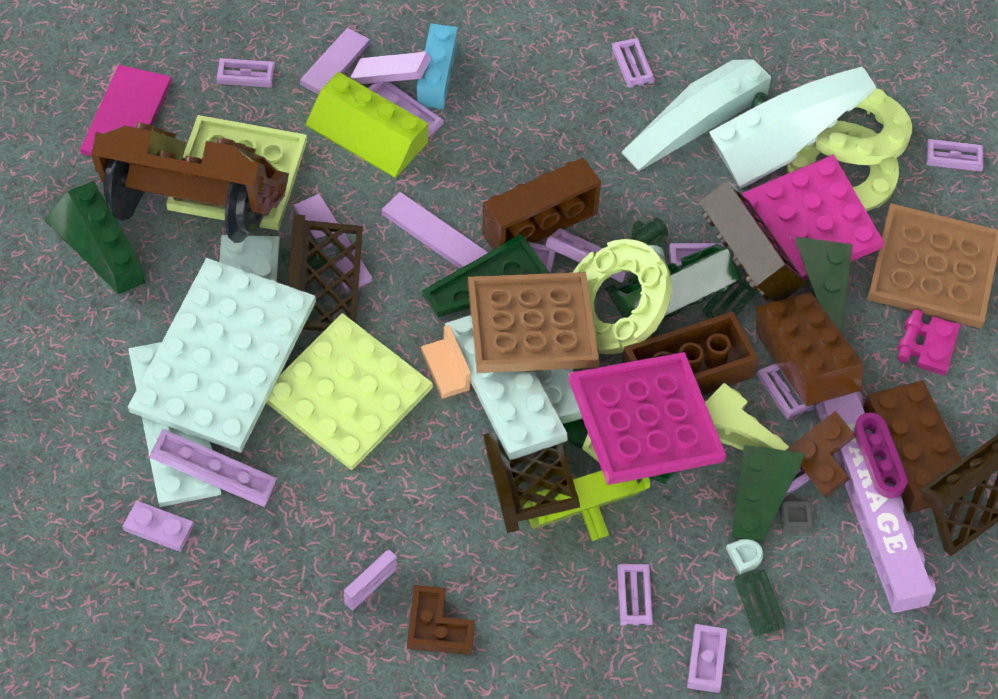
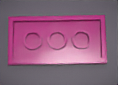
M118 65L80 148L81 154L91 156L96 132L106 133L124 125L136 127L137 122L153 125L172 82L171 76Z

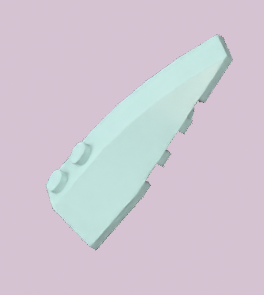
M754 59L731 60L691 83L622 151V154L638 171L644 169L767 97L771 76Z
M863 67L840 72L774 97L709 133L721 159L739 188L743 189L793 161L797 157L796 153L806 145L810 146L817 140V135L827 127L830 129L838 122V117L844 112H850L876 90V85Z

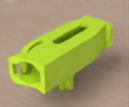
M601 470L574 479L573 482L579 498L580 508L529 519L532 528L536 529L582 513L591 541L609 536L599 507L637 495L650 488L649 477L642 478V481L639 483L637 480L607 485ZM545 489L537 492V494L545 496L550 490ZM559 493L555 500L559 501L571 497ZM528 501L524 508L535 506L537 503Z

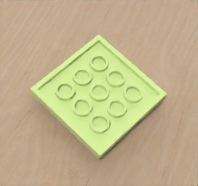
M197 115L183 158L192 156L202 159L206 141L217 143V138L220 137L255 148V154L265 157L278 170L289 173L285 197L276 209L273 208L268 215H264L259 226L279 231L306 147L307 135ZM168 197L166 203L167 210L225 221V207Z
M342 313L279 375L266 403L345 466L353 470L433 388V383Z

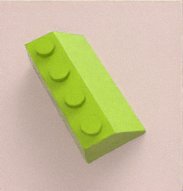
M339 71L321 89L305 124L308 128L394 178L404 170L428 143V123Z

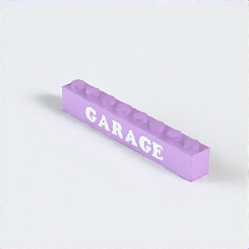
M860 391L815 404L821 422L836 411L853 433L858 417L865 413ZM865 430L866 433L873 434L872 431ZM855 437L837 451L834 457L850 478L845 483V487L893 613L929 606L936 591L935 583L932 576L927 575L924 567V554L921 548L916 547L913 539V526L909 520L906 521L904 516L903 500L901 496L890 499L877 493ZM875 456L877 460H883L882 457ZM889 482L885 483L887 486L893 487V484Z

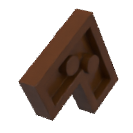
M834 411L788 448V451L806 454L800 466L825 498L850 480L832 455L852 441L856 435L840 415Z
M414 585L407 649L472 655L475 620L443 617L446 588Z

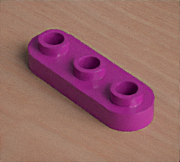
M864 413L856 421L854 434L856 435L857 443L874 488L878 494L885 498H897L902 495L907 485V476L885 420L878 414ZM865 430H870L874 434H868ZM875 456H880V457H882L884 460H882V461L877 460V459L875 458ZM889 482L893 484L894 487H889L885 483Z

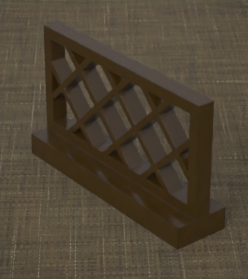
M294 214L287 286L308 293L305 290V286L315 279L324 289L315 296L316 303L314 305V308L322 317L316 321H306L302 330L324 332L334 322L331 316L340 309H343L350 319L356 323L363 226L305 220L306 215ZM310 230L322 231L328 238L317 245L309 237ZM343 233L356 234V241L348 248L337 239ZM331 242L341 251L333 259H330L322 251ZM317 253L326 264L317 271H314L307 263V260ZM345 256L354 265V268L346 274L335 265ZM329 268L339 277L330 286L320 277ZM306 271L310 274V276H308L307 278ZM351 276H353V282L349 280ZM344 282L350 288L352 294L342 301L333 290ZM327 294L338 304L328 312L318 304V301ZM350 302H351V309L347 306V304L350 303Z
M495 432L483 434L488 461L507 533L519 531V521L580 508L579 498L562 443L537 451L536 453L539 454L534 459L525 455L509 460L500 440H497ZM548 457L557 459L553 464L544 462ZM518 463L526 466L522 471L513 469ZM536 469L544 471L540 477L531 475ZM553 475L563 477L558 483L549 481ZM523 482L532 484L527 490L518 488ZM540 488L550 490L545 496L536 493ZM559 493L571 497L559 501L555 500ZM528 501L537 503L535 506L521 509Z
M998 434L920 489L922 500L931 505L943 548L950 556L957 553L998 522V509H995L998 501V474L994 485L988 484L990 476L998 471ZM976 487L971 502L966 501L967 493ZM985 489H992L986 506L980 505ZM954 502L949 518H946L943 509ZM963 504L968 505L969 509L964 522L958 521ZM978 508L984 510L980 522L974 526L973 522ZM955 526H962L958 538L952 541L951 537Z

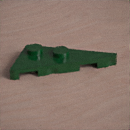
M796 237L795 246L799 250L806 276L811 283L810 287L813 295L838 330L842 332L853 244Z

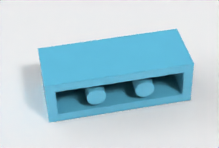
M430 24L424 52L428 53L431 60L422 78L418 79L417 102L425 107L444 109L457 50L458 27Z

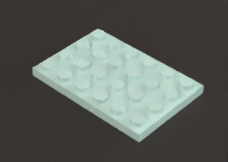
M206 258L128 405L129 412L241 453L316 303L315 296Z

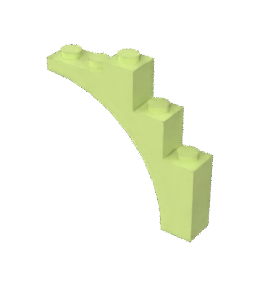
M723 383L705 402L721 443L742 451L744 445L788 450L789 446L778 435L771 433L755 417L743 411L748 401L727 384ZM587 434L582 449L598 461L589 434Z

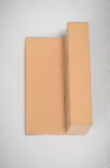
M450 325L444 326L443 340L421 346L422 354L442 399L469 391L471 372Z

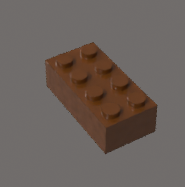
M581 158L574 162H567L561 168L552 172L543 173L525 184H518L512 190L501 195H494L483 202L482 235L492 250L520 234L524 236L527 242L536 243L551 236L560 228L564 230L597 215L601 180L586 160Z
M811 292L756 307V333L805 406L862 390L863 362Z
M733 311L646 339L639 343L624 346L622 363L685 352L702 395L718 390L723 383L730 386L754 378L759 360Z
M924 380L868 394L863 410L865 413L878 414L885 420L907 476V485L902 495H900L907 512L912 513L931 508L930 503L922 500L920 489L962 459Z

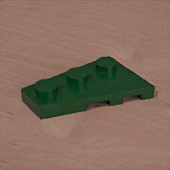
M744 445L731 538L763 542L806 455L805 453Z

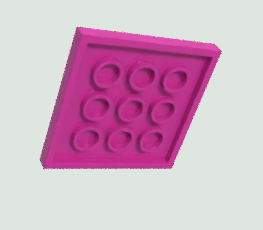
M834 154L742 193L753 205L805 281L809 280V278L806 276L799 250L795 246L796 237L853 244L851 261L884 248L883 239Z
M685 352L570 373L568 380L607 485L724 462L726 453Z

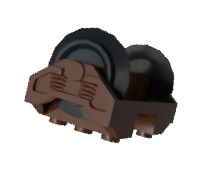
M137 122L136 127L124 125L106 133H95L91 157L95 170L99 173L101 182L104 183L105 199L110 205L113 215L121 221L130 219L134 215L135 209L145 192L225 207V228L228 238L233 243H240L250 233L258 229L264 215H268L273 208L276 209L285 197L289 173L278 170L265 157L255 154V148L236 143L234 140L218 137L217 143L206 141L203 158L201 159L192 156L183 158L186 142L176 139L177 134L167 132L164 129L155 128L153 125Z

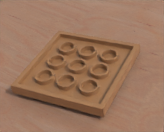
M890 203L882 234L884 248L878 251L867 300L909 311L920 310L925 315L982 329L998 257V230Z
M586 272L468 277L477 373L598 368L599 356Z

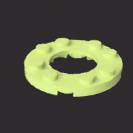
M876 89L856 107L865 109L867 114L872 112L875 115V119L883 124L881 133L873 137L858 138L843 134L832 126L830 129L827 127L817 135V140L815 141L818 151L827 156L834 154L835 158L839 161L857 165L881 164L882 159L889 157L895 159L906 150L912 134V123L908 113L898 102L887 96L884 91Z
M838 121L834 125L840 132L852 137L867 138L877 135L872 129L854 123ZM815 142L810 146L806 145L796 153L797 157L786 165L787 174L816 162L821 152L816 149ZM889 157L882 159L881 164L868 165L870 172L866 181L853 187L866 212L879 208L893 194L899 177L897 158Z
M631 239L608 242L607 247L596 253L593 251L589 253L573 271V273L586 272L598 353L601 354L621 353L624 350V346L646 340L656 331L671 299V276L664 259L645 243ZM622 271L633 272L638 276L639 282L642 284V291L640 293L642 296L638 307L632 310V315L628 318H622L615 324L603 323L598 319L594 308L597 290L611 275Z

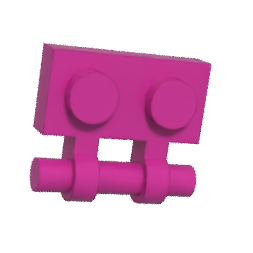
M912 310L911 316L906 319L904 325V338L900 339L897 347L899 351L897 359L902 363H907L911 355L919 357L916 367L945 376L961 325L932 316L930 324L927 325L922 322L923 312ZM917 334L925 336L923 346L915 342Z

